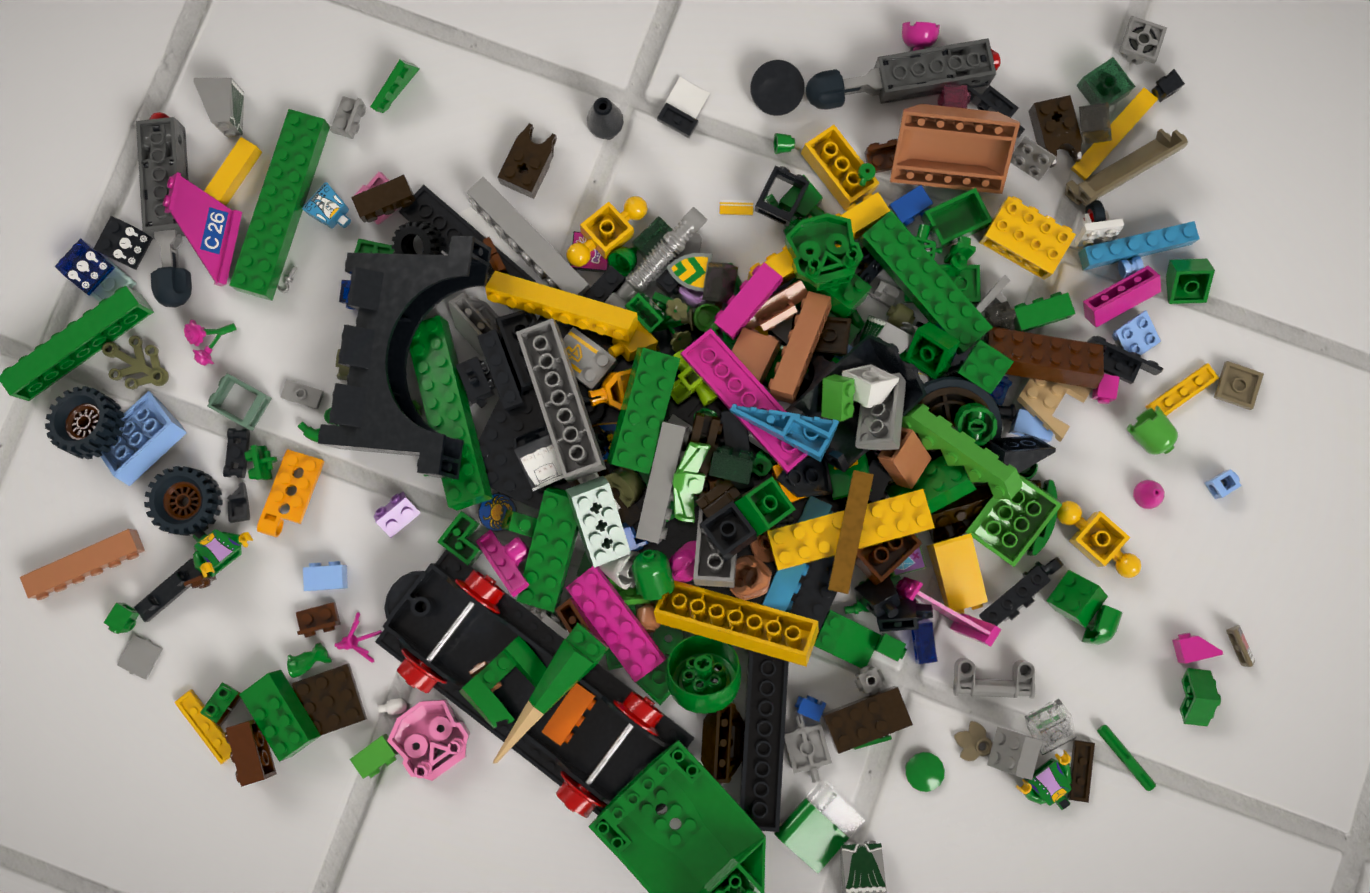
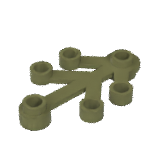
M131 336L129 338V344L134 348L136 359L120 351L119 345L114 342H107L103 345L102 352L105 356L110 358L117 357L131 365V367L120 370L116 368L111 369L108 374L111 379L118 381L122 377L140 372L148 375L139 379L127 378L125 386L128 389L135 390L139 386L149 383L155 386H163L168 382L169 374L167 370L160 366L159 349L156 346L148 345L145 348V353L151 359L152 368L146 365L142 349L143 341L138 336ZM138 339V343L134 345L133 341ZM109 346L112 347L110 352L107 351ZM154 348V352L150 354V349ZM117 371L118 376L114 378L113 374ZM160 373V378L156 380V375ZM134 381V385L130 387V382Z

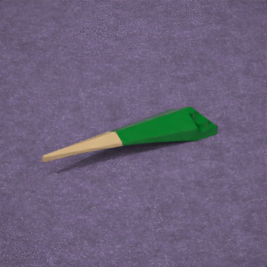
M577 623L568 637L563 640L496 755L493 764L498 763L553 705L593 669L609 649L605 643L581 623Z

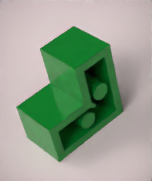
M460 511L437 542L465 564L472 566L481 555L482 550L471 542L469 538L480 523L467 513Z
M1187 668L1181 681L1185 692V698L1180 707L1183 723L1208 726L1210 720L1214 718L1217 706L1221 703V696L1216 688V680L1213 679L1211 670Z

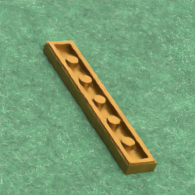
M853 471L828 590L849 594L874 474Z

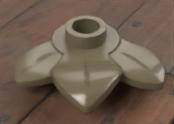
M970 721L969 731H961L954 735L957 744L963 748L960 758L966 761H974L979 756H988L991 752L993 744L986 737L985 728L975 721ZM980 743H985V749L981 750L979 748Z

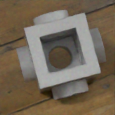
M868 665L859 669V673L855 674L857 678L855 680L856 686L859 691H863L865 694L874 695L880 692V688L884 686L882 681L885 679L880 669L877 670L875 667ZM873 677L874 683L870 685L868 679Z

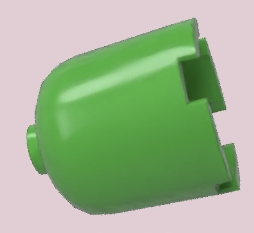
M1159 406L1155 407L1156 410L1149 408L1136 417L1137 422L1133 426L1132 424L1128 425L1127 431L1149 454L1157 455L1163 452L1167 454L1174 449L1173 445L1177 441L1178 432Z

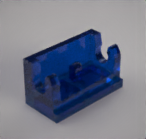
M933 622L919 623V629L911 630L915 663L937 662Z

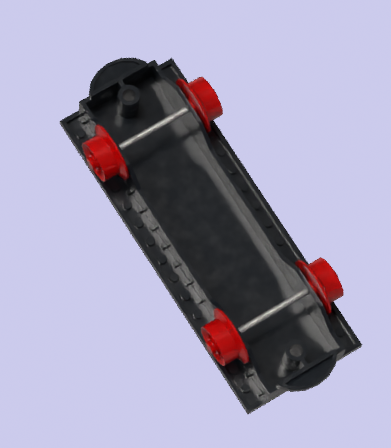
M446 549L435 564L431 563L425 571H412L401 576L392 585L386 596L384 606L387 621L382 626L384 628L383 632L375 642L401 662L397 672L406 680L405 682L413 688L416 687L425 693H429L432 688H435L496 737L505 742L534 692L535 687L516 667L500 680L502 686L493 691V694L515 720L508 724L507 719L496 722L497 727L493 728L459 692L473 678L469 671L478 663L486 661L489 664L518 636L527 643L544 666L548 668L564 638L498 587L492 577L489 575L484 576ZM424 602L426 603L425 611L422 609V605ZM597 664L579 681V683L596 695L594 699L597 702L590 711L588 709L585 711L583 716L586 718L579 727L575 726L571 731L574 735L568 744L564 742L560 746L543 734L542 730L569 691L512 747L514 751L560 786L556 792L558 798L570 811L576 812L585 818H588L592 811L599 815L641 770L677 740L688 748L695 738L658 710L651 699L647 696L644 698L600 664ZM663 803L658 804L656 811L662 810L666 805Z

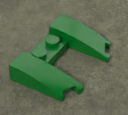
M520 636L514 639L459 691L493 728L497 727L496 722L507 719L508 724H510L515 719L493 694L491 689L514 667L536 688L547 669Z

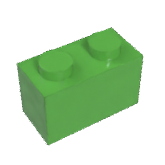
M836 374L823 378L821 417L844 421L853 417L854 378Z
M387 734L380 736L349 759L363 779L368 776L373 778L381 772L379 769L384 764L389 766L397 760L395 756L399 753L387 741L389 738Z

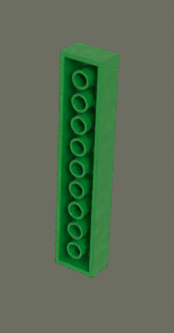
M288 109L229 284L236 291L273 301L303 211L302 208L305 205L330 129L325 119Z
M437 315L421 322L412 339L410 353L428 425L447 437L464 440L459 480L441 478L448 507L458 511L493 499L466 390L456 368V365L459 363L449 323L443 317Z

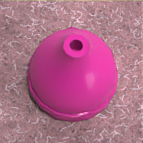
M1144 480L1136 485L1133 497L1140 507L1152 509L1163 502L1165 492L1158 482Z

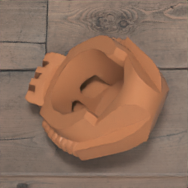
M753 555L738 558L736 561L735 588H730V591L737 598L745 601L764 595L768 591L772 576L770 568Z

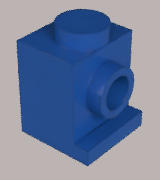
M809 695L806 698L798 696L794 707H797V713L819 722L827 703L821 701L818 704V699Z

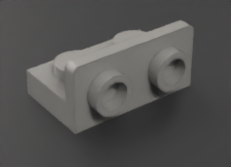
M345 96L342 97L330 129L332 133L351 139L354 138V135L358 133L360 128V119L366 112V106L362 99L357 98V100Z

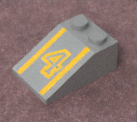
M574 327L563 338L576 380L587 389L596 390L605 380L608 373L618 364L617 359Z

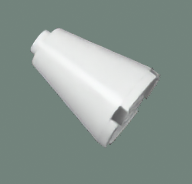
M630 551L631 554L600 565L599 568L620 588L625 590L628 587L633 588L635 583L632 563L635 557L640 554L637 551Z

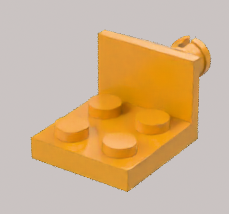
M632 369L610 372L603 381L602 388L588 391L589 397L598 396L589 400L591 406L606 403V405L620 411Z

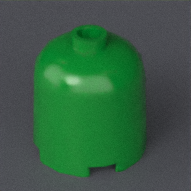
M646 550L635 557L632 563V571L637 595L643 596L644 600L653 601L662 599V595L667 592L669 594L673 592L675 588L669 560L664 553L658 550Z

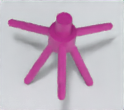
M357 612L348 636L343 637L342 641L335 643L334 646L339 650L354 649L373 663L374 659L368 655L369 651L357 645L359 641L379 635L382 631L379 630L358 638L353 635L360 622L358 620L360 613Z

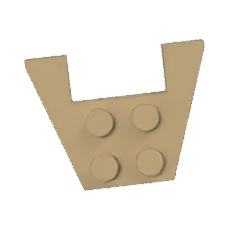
M1030 378L1017 401L1033 417L1037 416L1044 423L1042 426L1047 431L1050 429L1056 435L1055 438L1061 442L1070 426L1053 417V413L1066 393L1084 403L1092 388Z

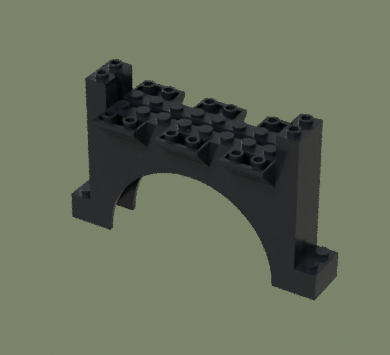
M452 236L451 243L449 244V255L347 253L345 272L351 274L347 305L357 309L358 316L356 318V326L344 325L338 364L349 367V374L347 376V385L335 383L332 394L333 400L329 413V423L336 425L321 424L318 433V444L342 450L419 456L417 473L436 478L459 480L464 440L453 439L437 432L419 415L408 390L407 358L412 339L419 325L439 302L460 290L476 286H486L491 247L473 236Z

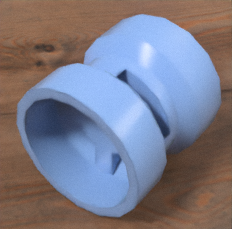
M1140 256L1118 262V271L1123 279L1144 268Z

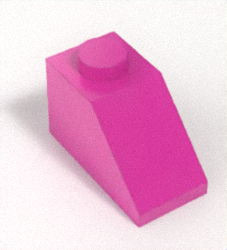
M1190 633L1179 634V638L1172 640L1178 663L1186 664L1223 655L1222 650L1199 636L1190 635Z

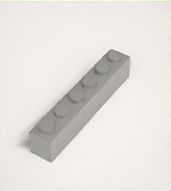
M663 421L635 538L659 544L667 536L668 528H665L666 521L671 518L672 509H670L671 501H674L672 480L686 452L683 451L684 445L690 439L691 432L688 431V426Z

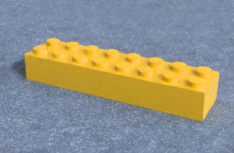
M879 192L874 195L872 193L866 195L862 199L863 202L858 205L856 203L850 205L843 214H836V216L851 219L854 241L891 211ZM786 245L782 248L783 251L778 254L772 253L766 258L767 261H765L768 266L782 276L783 282L779 287L796 277L792 268L793 259ZM811 251L806 252L809 255L813 254ZM756 263L755 265H753V266L750 268L751 271H749V273H748V279H747L748 281H749L750 278L753 276V275H752L753 270H754L758 265L761 266L762 264Z
M920 489L867 504L858 549L935 528L924 490ZM845 510L767 531L777 571L835 556Z
M675 580L673 592L671 594L667 592L662 595V599L657 602L654 610L656 623L806 667L819 632L817 620Z

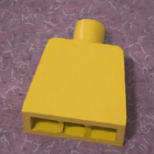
M638 321V326L630 342L613 338V346L608 348V352L614 358L622 355L626 361L630 362L635 359L637 348L644 347L655 351L658 341Z

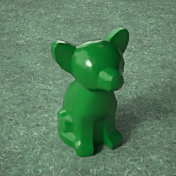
M317 643L310 652H303L297 656L288 655L287 669L289 675L292 678H296L306 673L316 661L331 663L332 659L328 657L326 648L321 643Z

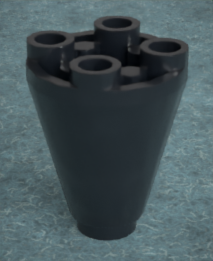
M604 97L598 98L587 115V127L590 132L598 138L611 140L622 130L624 121L621 110L609 99Z

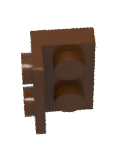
M898 139L889 140L884 144L872 143L866 148L864 153L866 162L875 167L876 173L892 170Z
M335 602L296 612L300 629L297 633L298 635H304L305 638L317 635L316 631L323 630L324 633L333 631L335 626L341 625Z

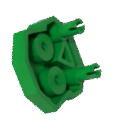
M826 213L803 219L785 236V244L793 259L792 268L796 279L809 282L816 287L817 291L849 283L855 274L857 266L863 259L859 242H854L851 219ZM811 251L813 254L809 255L806 252Z

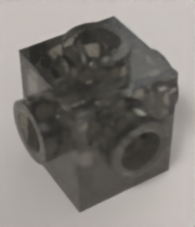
M1008 301L996 303L986 308L984 318L992 327L1010 329L1014 325L1016 312L1013 307H1010Z

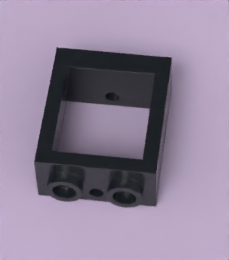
M775 165L755 205V212L789 227L810 182L803 175L792 174L786 167ZM776 178L801 189L790 213L764 202Z

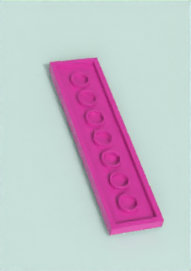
M711 328L681 352L682 358L729 410L733 404H737V406L756 407L762 410L769 411L770 409L786 412ZM735 415L786 473L808 456Z

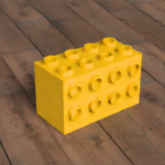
M1008 196L1001 204L992 219L993 222L989 225L979 243L1045 280L1054 273L1076 234L1072 232L1073 230L1070 227L1055 223L1056 220L1054 218L1041 215L1035 207H1027L1022 204L1019 198Z

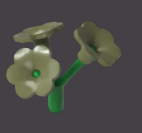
M675 298L674 300L667 301V316L659 325H665L673 334L671 345L672 349L677 352L685 350L688 344L692 342V337L689 331L676 332L670 326V323L681 322L682 324H689L691 331L695 330V325L693 322V308L689 309L687 316L688 306L682 303L681 299Z

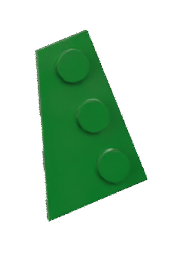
M399 59L370 107L380 113L387 111L392 102L420 68Z

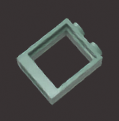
M227 373L220 379L219 387L210 396L207 407L253 431L272 398ZM234 383L257 395L243 420L221 408Z

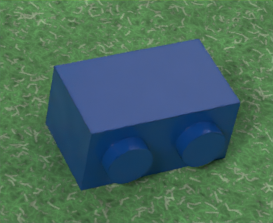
M922 185L889 204L888 207L905 227H908L915 222L914 219L919 215L922 217L924 212L931 208L933 202Z

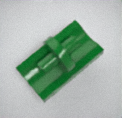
M960 236L958 243L952 245L950 252L944 257V263H951L954 269L963 270L967 266V260L976 252V247L971 246V238Z
M265 445L250 446L251 449L244 453L247 462H253L254 468L248 471L249 479H273L271 472L273 470L272 463L278 461L277 457H271L270 451H267V446Z

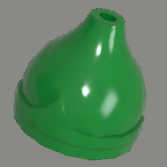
M635 247L617 248L608 257L609 265L615 268L621 275L628 276L637 265V249Z

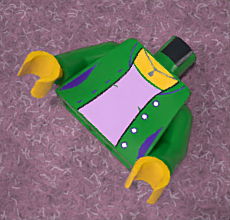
M200 529L193 535V538L198 542L194 545V567L203 574V577H207L206 573L214 577L242 555L241 545L246 548L248 547L247 541H253L254 539L249 532L239 535L213 530L207 535Z
M1063 750L1064 754L1061 757L1055 754L1057 760L1051 758L1034 770L1032 780L1024 778L1022 779L1024 783L1021 787L1016 785V788L1028 800L1040 805L1047 804L1049 806L1056 803L1061 810L1071 804L1065 796L1071 791L1070 784L1072 780L1069 764L1071 757L1065 750Z

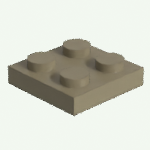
M1226 361L1222 368L1214 398L1252 410L1264 373Z

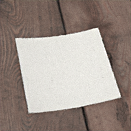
M680 76L664 104L668 103L696 119L710 93Z

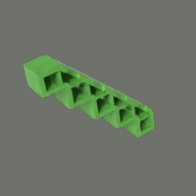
M915 405L902 418L901 427L918 433L926 450L941 449L947 465L964 466L971 482H988L994 499H1012L1023 487L1015 467L1002 463L998 460L999 456L988 448L982 449L975 444V439L963 431L959 433L952 428V423L940 415L936 417L929 412L930 408L926 405Z

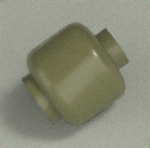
M898 303L895 307L891 305L886 313L889 316L887 322L899 329L904 327L902 322L913 324L916 318L914 317V311L902 303Z

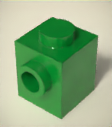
M116 603L105 619L104 624L109 626L108 629L113 633H128L135 627V620L139 613L126 603Z

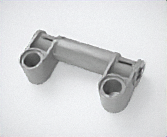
M959 658L955 662L954 696L970 694L971 696L1017 698L1018 696H1029L1031 699L1035 697V668L1030 662L1018 660L1014 663L1013 680L975 679L976 667L971 660ZM967 662L969 664V669L967 672L963 673L961 671V665ZM1026 664L1028 670L1025 674L1021 675L1020 668Z

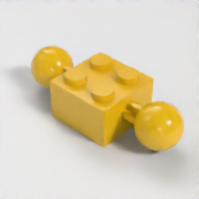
M632 196L625 201L624 211L621 213L608 201L580 224L581 234L587 241L584 243H573L569 246L566 252L568 262L575 267H582L589 262L590 252L594 249L606 260L612 251L622 247L634 237V228L628 221L640 220L646 215L648 210L646 201L639 196Z
M1065 501L1062 503V506L1057 511L1058 520L1064 525H1074L1079 529L1069 540L1071 544L1097 567H1104L1113 559L1116 562V571L1122 577L1132 578L1139 574L1141 570L1140 559L1134 554L1122 553L1120 551L1123 545L1130 539V536L1101 511L1094 512L1085 520L1082 517L1081 507L1076 502Z

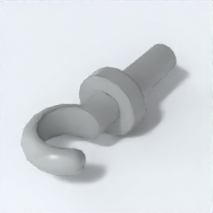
M293 266L288 275H284L285 280L283 283L286 285V289L283 291L278 286L280 292L285 293L289 290L288 283L293 281L292 276L297 267Z

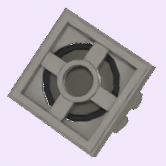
M1131 16L1119 52L1127 55V62L1135 59L1136 65L1142 64L1144 61L1155 64L1167 27Z

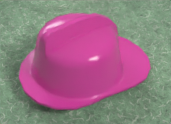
M696 541L687 542L669 559L675 581L685 583L693 579Z

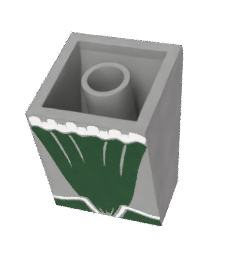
M194 78V84L210 121L227 137L243 135L244 91L232 78Z
M869 315L853 348L870 334L876 338L880 337L885 342L895 344L899 349L898 353L901 354L911 345L913 336L884 320Z
M865 841L864 844L845 842L844 845H841L842 893H887L881 843Z

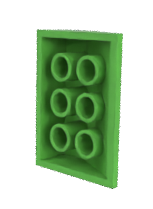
M1020 474L1023 487L1012 499H994L992 496L966 530L967 534L971 533L975 540L1013 567L1016 566L1062 506L1061 501Z

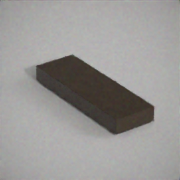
M1073 740L1070 767L1072 782L1070 784L1071 791L1067 794L1068 800L1089 803L1095 747L1093 742Z

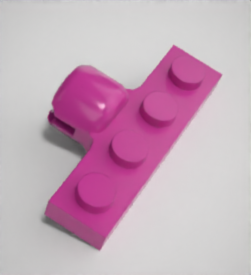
M490 529L475 541L513 597L529 586L518 566L528 558L530 549L519 537L514 538L506 546H503Z

